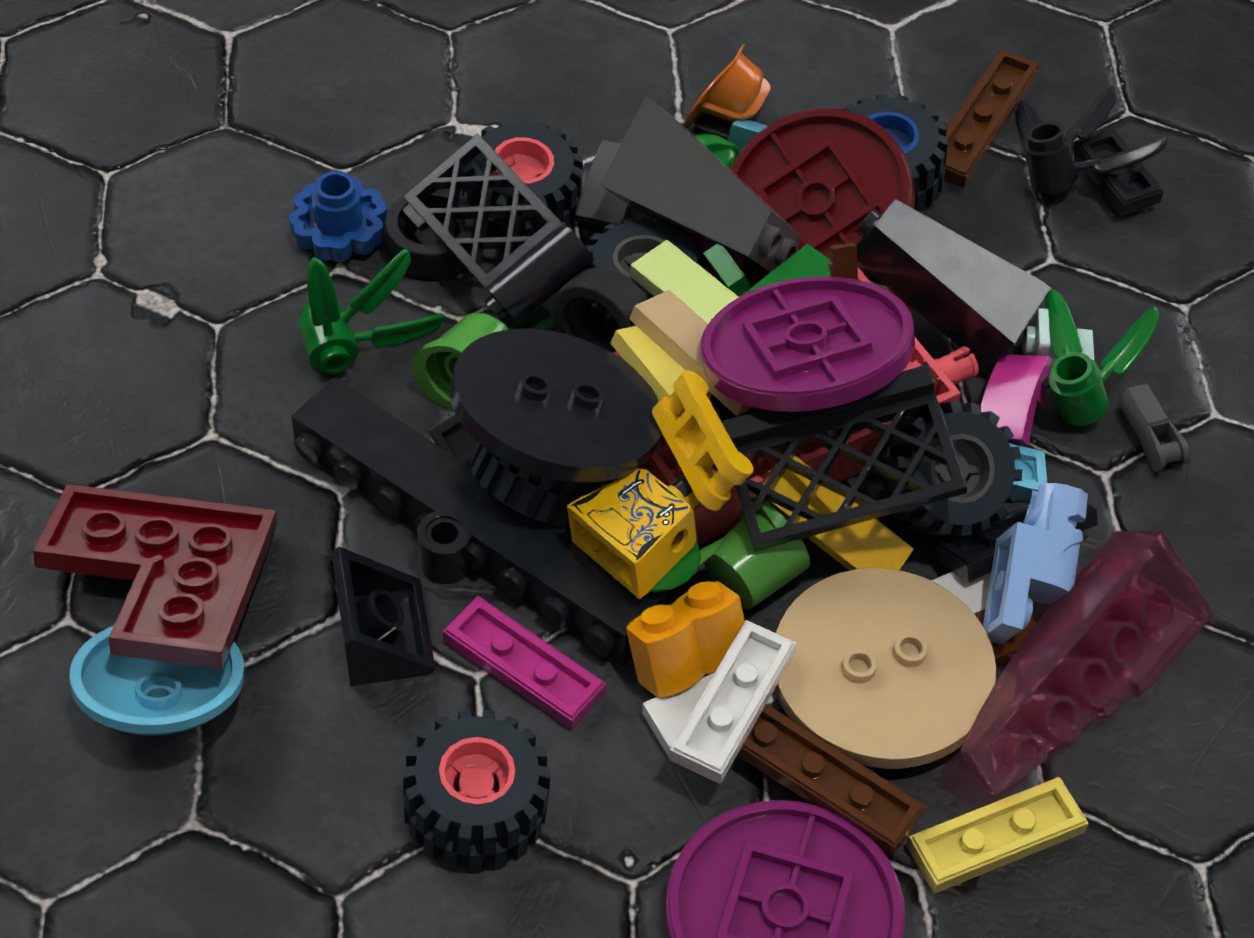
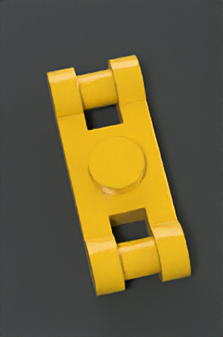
M685 370L673 384L675 391L670 397L663 396L653 407L652 414L699 502L710 510L719 511L731 498L730 489L734 485H742L753 473V466L747 457L737 451L706 395L709 392L708 384L697 373ZM713 464H715V466L718 469V471L715 474H713L711 470Z

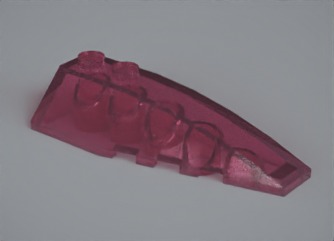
M1163 530L1116 531L1075 577L1074 586L1071 590L1051 604L1026 636L999 676L980 709L961 749V753L989 794L998 795L1045 762L1048 758L1047 753L1060 744L1069 745L1084 734L1082 729L1097 718H1108L1121 709L1119 703L1133 693L1142 694L1151 688L1213 616L1214 613Z

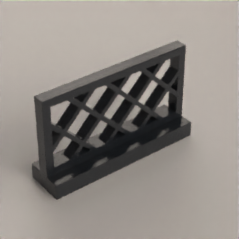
M928 364L902 371L901 374L883 388L847 404L820 410L795 412L764 409L721 421L738 452L742 453L749 460L762 456L777 464L765 486L749 478L742 485H735L754 552L967 494V484L935 394V382ZM928 411L932 428L924 442L898 430L906 416ZM891 421L889 426L884 424V422ZM868 428L882 435L871 456H867L845 445L853 431ZM839 435L837 440L830 438ZM936 438L938 440L941 451L932 447ZM891 440L917 452L905 473L879 461ZM815 442L830 450L818 471L793 460L801 445ZM786 450L784 455L779 453V451ZM839 454L864 466L852 488L826 476ZM926 456L945 465L951 481L929 486L913 477ZM786 469L811 480L799 502L774 491ZM872 471L899 483L891 497L876 501L860 493ZM820 485L845 497L837 512L822 515L807 507ZM907 488L913 490L911 492L904 493ZM749 491L758 495L753 504ZM767 500L792 512L784 527L761 533L757 516ZM854 502L860 505V506L851 508V506L853 505ZM801 517L807 519L806 521L798 522Z

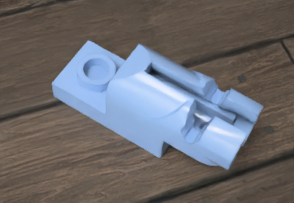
M1040 484L1038 492L1032 490L1031 502L1024 522L1015 523L996 539L983 627L990 642L1001 645L1020 631H1023L1030 621L1033 602L1053 604L1066 595L1074 586L1080 544L1083 542L1082 531L1076 529L1077 522L1085 521L1088 494L1083 490L1066 484Z

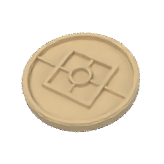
M864 568L835 574L815 583L797 597L785 612L776 631V634L797 643L795 654L775 687L778 700L786 715L863 766L901 769L916 767L941 759L962 746L976 732L988 711L996 681V663L990 639L979 619L964 602L949 590L924 577L909 572L884 568Z

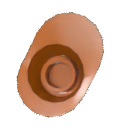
M742 44L734 60L713 80L696 101L683 123L685 128H690L703 114L733 123L737 120L751 118L760 110L770 91V84L763 78L761 69L741 53L745 44Z

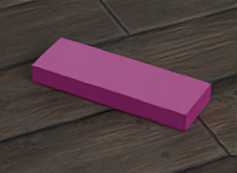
M479 596L443 630L444 643L571 731L606 694L607 683Z

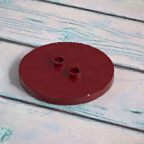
M832 108L811 109L781 118L754 136L739 153L731 167V170L801 235L798 240L799 250L806 244H809L828 259H830L829 247L831 245L847 244L849 242L856 244L861 236L855 232V229L873 208L882 213L894 199L913 209L915 208L914 180L907 159L899 144L889 132L873 120L847 110ZM857 261L859 269L867 278L873 275ZM743 262L745 267L762 280L768 275Z

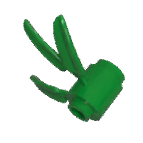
M408 249L398 253L350 301V307L347 310H344L338 304L335 288L325 264L315 257L311 259L307 268L309 302L300 311L298 329L309 364L314 370L329 374L343 372L358 357L359 350L356 342L371 340L372 345L377 348L392 346L420 338L441 326L444 321L442 313L417 320L379 326L371 331L352 332L349 320L359 311L364 314L373 312L398 285L411 262Z
M1050 289L1045 299V307L1049 312L1050 340L1056 360L1049 374L1047 388L1052 391L1059 416L1063 421L1075 426L1089 425L1103 417L1108 409L1109 401L1103 382L1112 372L1117 376H1121L1134 364L1156 330L1159 322V312L1156 307L1148 309L1102 360L1101 367L1103 369L1100 371L1099 366L1094 360L1081 353L1082 346L1077 328L1063 296L1058 291ZM997 361L987 370L979 363L978 368L986 375L991 376Z

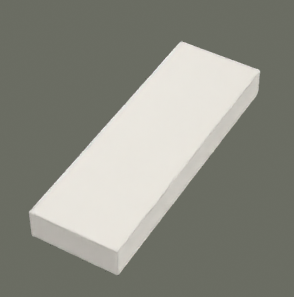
M746 620L670 748L669 760L721 784L793 658L797 643Z

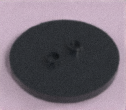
M510 329L494 332L475 340L463 350L456 361L450 382V399L456 416L464 428L483 447L520 469L562 481H607L626 476L641 468L651 458L662 433L652 414L653 407L659 401L657 395L632 366L596 344L554 331Z

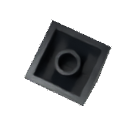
M340 546L333 550L332 559L350 687L426 676L435 671L421 580Z

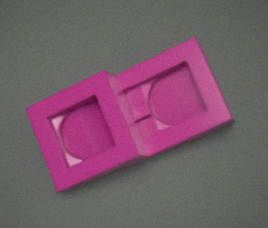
M1003 354L992 371L981 402V412L992 411L1000 417L996 426H1008L1014 435L1008 440L1011 444L1029 447L1036 406L1044 407L1052 364L1050 356Z

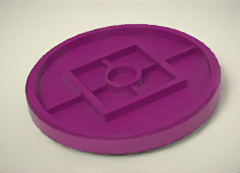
M829 276L804 277L760 287L726 305L706 326L702 334L700 350L707 379L714 388L726 397L738 403L765 410L786 412L811 411L831 408L859 400L889 384L901 374L910 362L915 349L913 318L907 306L897 296L882 287L851 278Z
M770 800L743 805L721 814L704 825L684 846L675 862L668 883L665 908L668 938L903 937L905 926L904 898L895 870L887 856L872 838L864 834L856 826L829 810L812 804L787 800Z

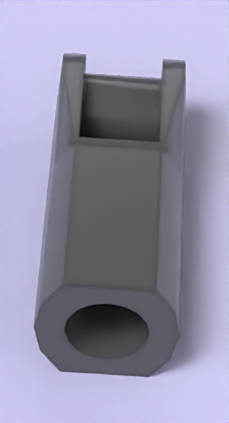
M1148 383L1127 388L1118 399V405L1139 439L1151 469L1155 472L1165 469L1166 464L1172 462L1179 466L1188 464L1190 460L1189 446L1185 438L1169 420Z

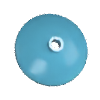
M114 626L99 632L89 639L78 650L70 667L71 693L78 707L86 715L114 730L142 736L176 734L205 724L225 711L234 702L244 682V660L239 647L234 641L223 669L110 655L109 636Z

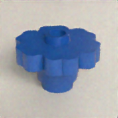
M327 172L321 175L316 183L308 184L302 192L293 198L294 211L288 216L290 233L295 238L298 248H313L317 259L344 262L350 258L352 252L360 255L371 253L375 246L384 240L383 226L387 217V205L382 200L381 193L377 189H363V184L359 179L352 178L345 172Z

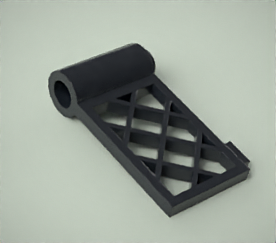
M478 133L403 196L409 203L402 209L403 212L421 232L429 226L490 293L491 296L484 302L503 324L512 319L519 325L594 261L589 250L574 232L552 213ZM482 153L487 159L484 176L463 177L465 166ZM513 187L512 206H490L493 188ZM482 188L479 207H458L461 189ZM450 189L447 208H427L422 203L436 190ZM524 199L529 205H523ZM521 217H542L547 223L533 236L518 237ZM488 218H510L507 237L485 238ZM456 219H477L474 238L453 237ZM438 220H445L444 226ZM483 249H505L503 261L486 274L481 268ZM465 250H472L471 256Z

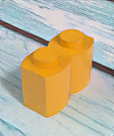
M719 581L700 582L693 585L688 592L680 596L672 605H655L643 611L639 617L626 627L638 682L657 698H665L687 690L698 683L705 674L715 673L745 623L740 596Z

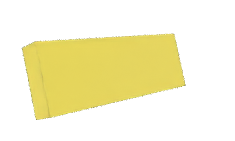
M1057 777L908 837L906 846L933 894L1084 834L1089 823L1061 778Z

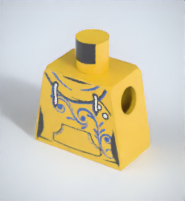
M637 469L567 505L572 542L638 599H641L694 547L697 539L693 508L699 505L700 502L685 475L667 487L648 470Z

